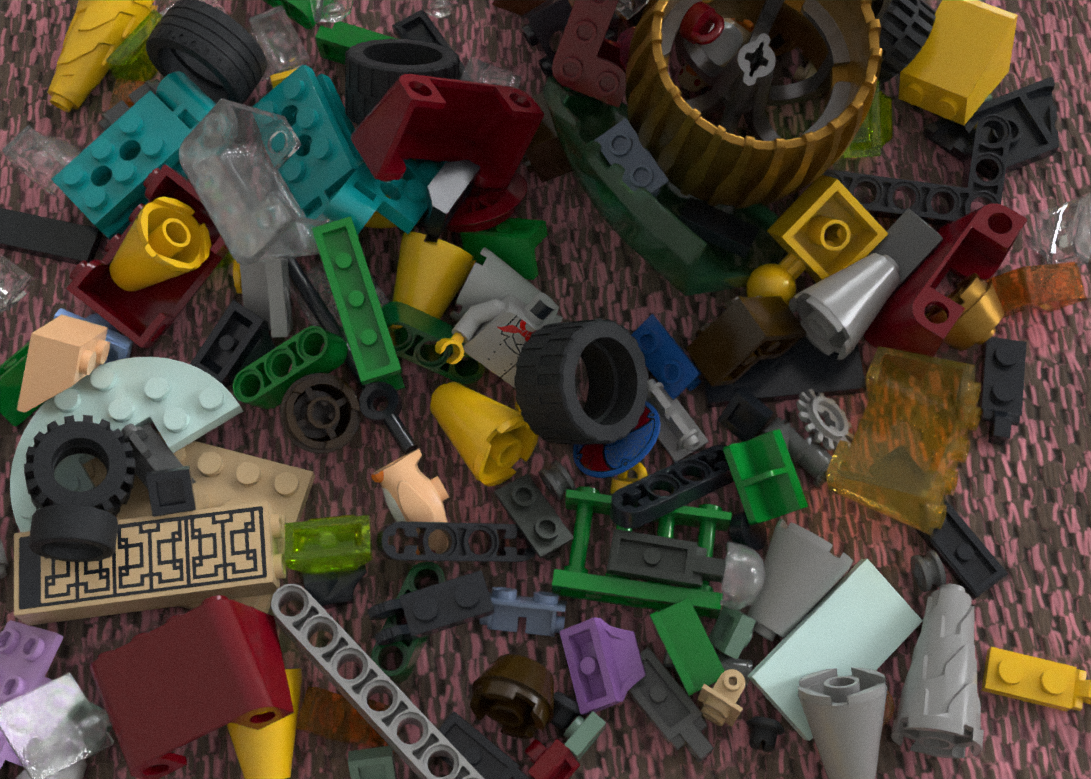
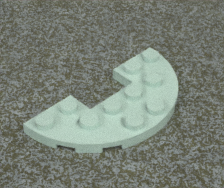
M133 357L97 366L90 375H86L72 387L45 401L32 417L21 436L12 462L10 475L11 505L20 532L31 530L32 515L38 510L33 505L26 486L24 474L26 452L29 446H34L33 438L39 431L43 434L48 432L47 425L51 422L56 421L58 425L65 424L64 417L74 415L76 422L83 421V415L93 416V423L99 424L101 419L110 422V429L112 431H115L117 428L121 431L128 424L143 427L147 423H154L172 453H175L243 412V409L222 383L203 370L181 361L160 357ZM74 454L66 457L55 468V480L61 486L71 491L83 492L95 488L93 481L83 464L95 457L89 454Z

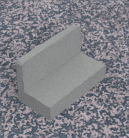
M287 252L242 254L239 257L243 306L268 322V331H271L272 337H288L293 329Z

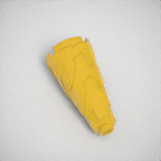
M78 0L76 12L66 33L63 49L57 61L56 72L47 91L51 96L49 102L65 112H70L72 108L78 110L92 89L94 90L110 68L117 64L133 40L153 18L158 8L157 5H152L155 0Z

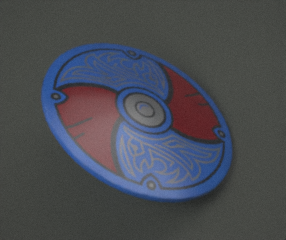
M645 401V409L643 415L638 420L637 426L622 440H616L615 443L574 444L573 458L579 470L591 477L606 478L621 474L638 464L653 448L660 433V416L654 406Z

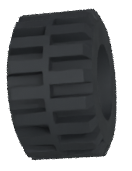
M872 0L871 9L875 19H879L881 25L879 48L883 49L881 70L877 84L880 85L900 73L916 57L927 41L935 22L936 12L925 1Z
M74 415L64 417L65 424L58 425L56 421H53L47 425L48 432L43 434L39 431L33 438L34 446H29L27 449L26 464H24L26 486L35 508L41 509L55 505H80L101 509L114 516L120 513V507L122 504L126 505L130 498L135 478L133 449L130 442H124V434L118 428L112 431L110 429V422L101 419L99 424L93 423V416L83 415V421L76 422ZM89 454L98 458L105 465L107 474L102 483L88 491L77 492L61 486L55 480L54 471L57 465L68 456Z

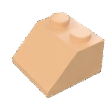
M61 314L31 333L17 411L25 413L72 387L86 375H90L100 364L103 365L110 350V342L105 341L108 327Z

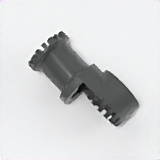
M780 417L774 419L760 432V435L781 429L792 463H799L814 478L813 484L817 488L822 486L828 480L827 476L831 478L832 475L830 473L835 474L843 464V461L840 458L834 459L814 440L815 434L808 436L804 440L795 431L794 427H790L791 424L789 422L786 425L784 424L786 422L785 419L780 421Z

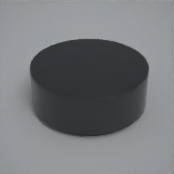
M745 511L735 513L731 518L729 526L730 536L735 547L743 553L761 550L765 546L767 539L765 523L750 525Z

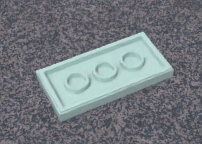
M867 558L861 559L747 677L804 740L810 741L813 735L798 697L800 679L814 672L837 668L838 676H852L851 668H865L876 671L923 620Z

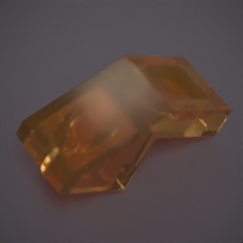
M1076 262L1023 266L986 280L987 282L991 281L1005 313L1003 318L1036 306L1052 312L1087 300Z
M307 686L296 727L297 730L327 740L363 748L389 746L344 696L320 687ZM369 699L367 703L372 710L378 712L385 711L390 707L372 699Z

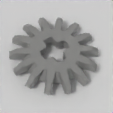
M808 389L806 393L803 391L799 395L800 399L796 402V405L800 411L798 413L800 420L808 423L805 430L807 432L814 431V440L817 443L823 442L824 447L830 451L835 450L842 453L845 449L848 450L852 446L849 441L854 440V435L848 432L852 425L848 422L843 409L841 410L832 398L824 397V393L819 392L816 396L813 389ZM820 415H822L825 418V423L820 418Z

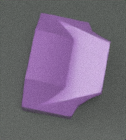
M596 617L559 631L580 714L590 715L592 711L598 712L623 702L627 691L646 676L634 631L610 626L601 618Z

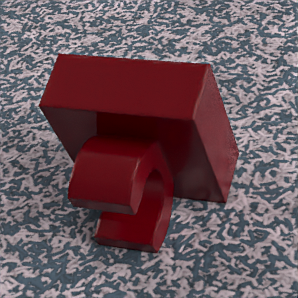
M535 739L524 751L534 764L527 771L532 779H569L580 766L570 749L558 739L548 749Z

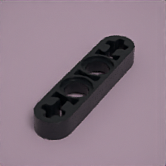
M715 445L618 489L611 498V520L624 528L641 527L734 482L723 448L727 445ZM683 476H695L699 477L702 480L691 481L685 479ZM663 490L669 492L671 495L660 496L654 494L652 491Z
M400 521L389 523L382 527L376 539L377 549L381 555L394 561L522 562L529 560L536 553L516 524ZM416 528L420 529L419 535L417 534ZM396 529H398L401 537H418V545L399 547V553H396L395 546L388 545V537L394 536ZM434 530H441L448 537V547L441 554L431 551L428 545V538ZM476 530L483 532L488 539L487 549L480 555L472 552L468 543L470 535ZM517 532L519 539L525 540L526 543L525 548L518 550V555L515 547H499V539H514L517 537ZM417 547L420 552L419 555L416 554Z

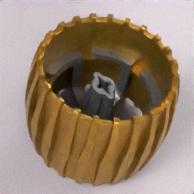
M649 0L631 40L625 86H627L625 97L628 104L629 123L639 136L638 140L642 147L648 149L668 180L681 189V194L686 197L690 194L708 201L707 204L711 206H717L718 204L734 205L735 209H743L762 203L764 206L779 201L785 196L796 193L810 185L846 151L862 126L873 102L881 70L883 49L879 48L881 25L880 20L875 19L871 9L872 0ZM702 1L708 4L723 18H735V21L743 22L744 19L756 22L749 42L736 53L725 67L715 64L699 44H693L680 35L681 21L687 10L694 3ZM771 28L784 34L783 38L788 42L792 40L803 51L802 55L806 60L810 59L817 71L814 75L793 84L771 85L776 62L775 54L768 46L770 42L768 34ZM674 39L690 67L702 80L712 86V89L705 94L684 100L681 97L682 92L672 82L670 73H668V59ZM825 92L824 103L826 107L821 117L800 137L785 140L774 131L766 117L765 106L797 103ZM725 106L718 127L701 117ZM742 114L754 137L746 135L744 138L734 135Z

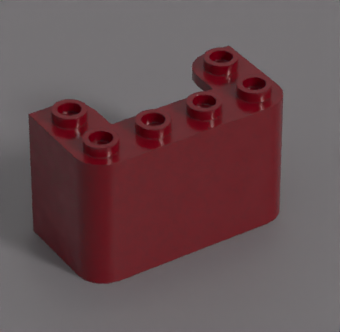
M576 0L553 60V76L565 87L619 108L627 88L625 86L626 66L621 61L620 56L622 45L605 38L619 0Z

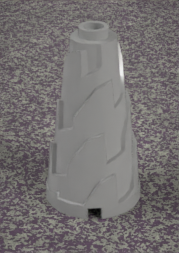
M942 584L939 586V590L934 591L931 597L927 599L921 633L915 645L910 669L902 688L897 718L893 720L891 734L892 740L901 747L903 737L916 740L910 747V751L941 758H965L966 747L970 746L971 753L975 757L981 753L983 746L984 730H981V704L977 693V660L975 658L974 645L975 606H971L972 598L969 594L965 593V589L960 585Z

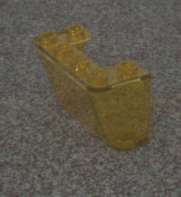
M878 346L866 375L868 404L850 448L848 449V442L839 440L826 472L829 491L931 535L934 528L941 529L947 510V506L944 505L947 495H954L959 475L956 471L958 462L965 463L969 453L970 439H967L969 431H976L979 426L981 407H976L980 396L981 383L975 382V365Z

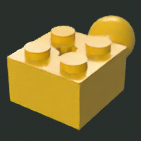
M821 175L767 230L788 255L779 264L768 263L761 265L750 274L746 283L747 297L759 295L763 297L781 296L787 306H789V301L796 294L795 280L804 270L817 283L865 258L888 233L838 179ZM825 230L828 233L826 238H824Z

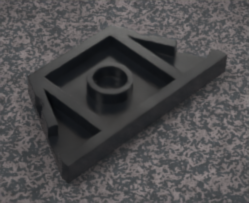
M1051 76L984 102L964 126L942 118L927 124L923 134L927 139L964 163L970 130L983 117L989 114H997L1008 120L1011 126L1006 173L1055 155L1059 148L1058 131L1055 128L1057 110L1056 106H1053L1052 91L1055 87L1054 79ZM982 127L981 135L983 139L988 143H997L996 131L990 127ZM978 164L976 166V172L988 180L992 179V171L987 165Z

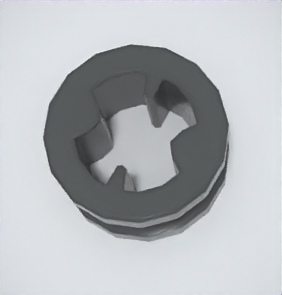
M557 460L551 463V469L546 470L543 468L538 472L543 484L557 501L564 498L563 494L567 489L576 490L572 478Z
M934 550L927 551L923 558L920 555L911 557L912 573L918 587L923 592L930 591L933 584L937 587L946 584L943 564Z

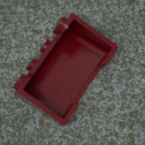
M404 74L398 78L354 130L351 140L374 178L381 181L390 182L401 179L406 170L403 160L410 158L433 162H454L468 159L481 167L474 184L475 186L482 189H507L545 114L529 94L518 88Z
M166 164L161 169H154L143 183V186L146 188L144 196L149 200L146 204L160 197L175 198L189 205L195 211L192 216L199 225L204 223L209 231L211 240L209 257L199 268L138 291H126L116 285L110 275V264L138 213L145 206L144 203H141L129 216L128 221L131 224L123 234L117 233L107 243L104 249L107 254L102 260L94 259L89 263L85 260L80 262L71 272L69 278L72 282L66 288L139 347L146 349L154 345L235 245L245 229L241 222L179 172Z
M991 203L935 230L943 237V242L901 287L889 297L864 333L866 341L920 377H923L934 361L945 337L965 310L961 305L936 291V288L949 271L962 279L976 273L981 279L988 282L1003 263L1028 219L1004 205ZM930 305H938L945 310L947 320L940 324L932 323L925 317L924 309Z
M223 595L206 598L200 606L187 613L174 615L168 618L162 626L150 632L135 635L131 642L116 650L99 654L97 659L89 666L130 774L139 779H159L186 766V756L170 752L228 723L260 730L294 713L274 616L257 610L254 607L230 600Z

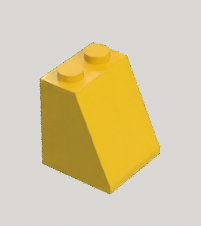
M942 0L936 10L935 22L927 41L916 57L900 72L898 99L964 126L1009 72L1018 15L979 0Z

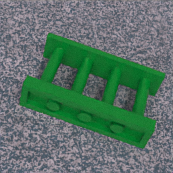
M352 217L312 228L362 385L376 381L389 383L396 391L405 389L400 374L402 373Z
M585 486L577 487L576 490H566L565 509L577 510L573 532L574 539L571 545L569 565L565 566L564 570L554 569L552 593H556L561 597L661 611L689 597L698 617L718 618L721 611L723 593L713 592L710 581L702 580L701 587L691 586V588H684L648 580L646 582L630 580V577L607 574V572L605 576L588 574L589 570L585 568L593 513L610 515L612 495L600 494L599 490ZM700 504L698 508L682 506L653 521L658 522L657 536L673 538L675 525L699 528L697 546L706 548V557L713 558L716 530L727 532L732 512L722 511L720 506L713 504ZM616 524V529L632 532V528H624Z

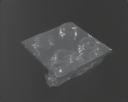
M70 673L0 705V730L31 779H47L115 743L107 732V727L111 723L106 710L99 711L91 707Z

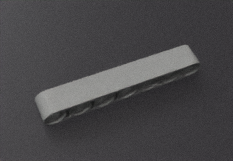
M286 584L276 590L272 596L271 607L279 628L420 779H484L306 589L297 584ZM295 600L304 605L303 610L296 616H285L281 613V608L288 601ZM318 631H326L333 636L330 644L322 648L314 647L309 641L311 636ZM352 661L361 665L362 672L355 679H344L338 673L339 668L346 662ZM376 693H385L390 696L393 702L387 710L378 712L369 707L367 704L368 700ZM408 724L416 725L422 731L423 736L414 744L403 743L397 736L401 727ZM442 756L449 759L453 766L452 772L445 777H436L431 774L428 769V763L434 757Z

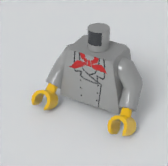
M538 292L528 304L510 294L502 300L493 299L473 305L452 329L453 336L440 339L435 345V351L441 354L451 344L453 346V353L448 357L446 363H458L463 358L465 352L516 388L514 386V376H516V363L522 352L521 349L524 343L530 339L531 334L536 330L542 329L545 325L552 324L547 318L557 308L556 304L548 295ZM516 401L514 406L515 410L521 413L519 405H517Z

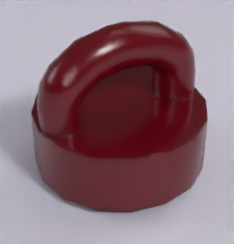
M699 1L687 10L681 21L679 31L681 37L693 44L706 45L712 43L721 35L725 22L723 17L716 13L714 8Z

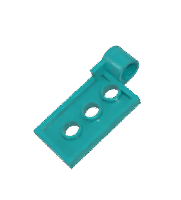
M412 158L403 160L406 165L403 177L390 182L375 179L363 161L332 199L323 215L332 222L351 216L358 235L374 212L378 211L405 233L409 234L428 208L426 200L428 185L448 161L433 162L424 159L414 160Z

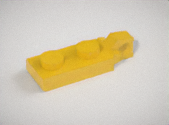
M995 647L987 649L981 691L1066 712L1070 709L1081 711L1083 703L1091 704V680H1086V671L1077 669L1074 666Z

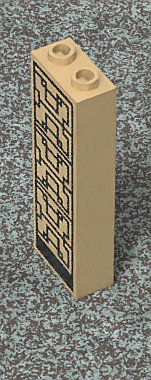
M268 500L197 509L155 517L151 515L117 520L118 529L115 553L110 558L100 561L68 562L42 557L32 552L29 547L30 531L14 533V616L28 626L202 603L206 598L216 595H223L228 597V599L274 594L280 588V579L286 578L284 554H278L277 539L283 538L284 535L281 514H275Z

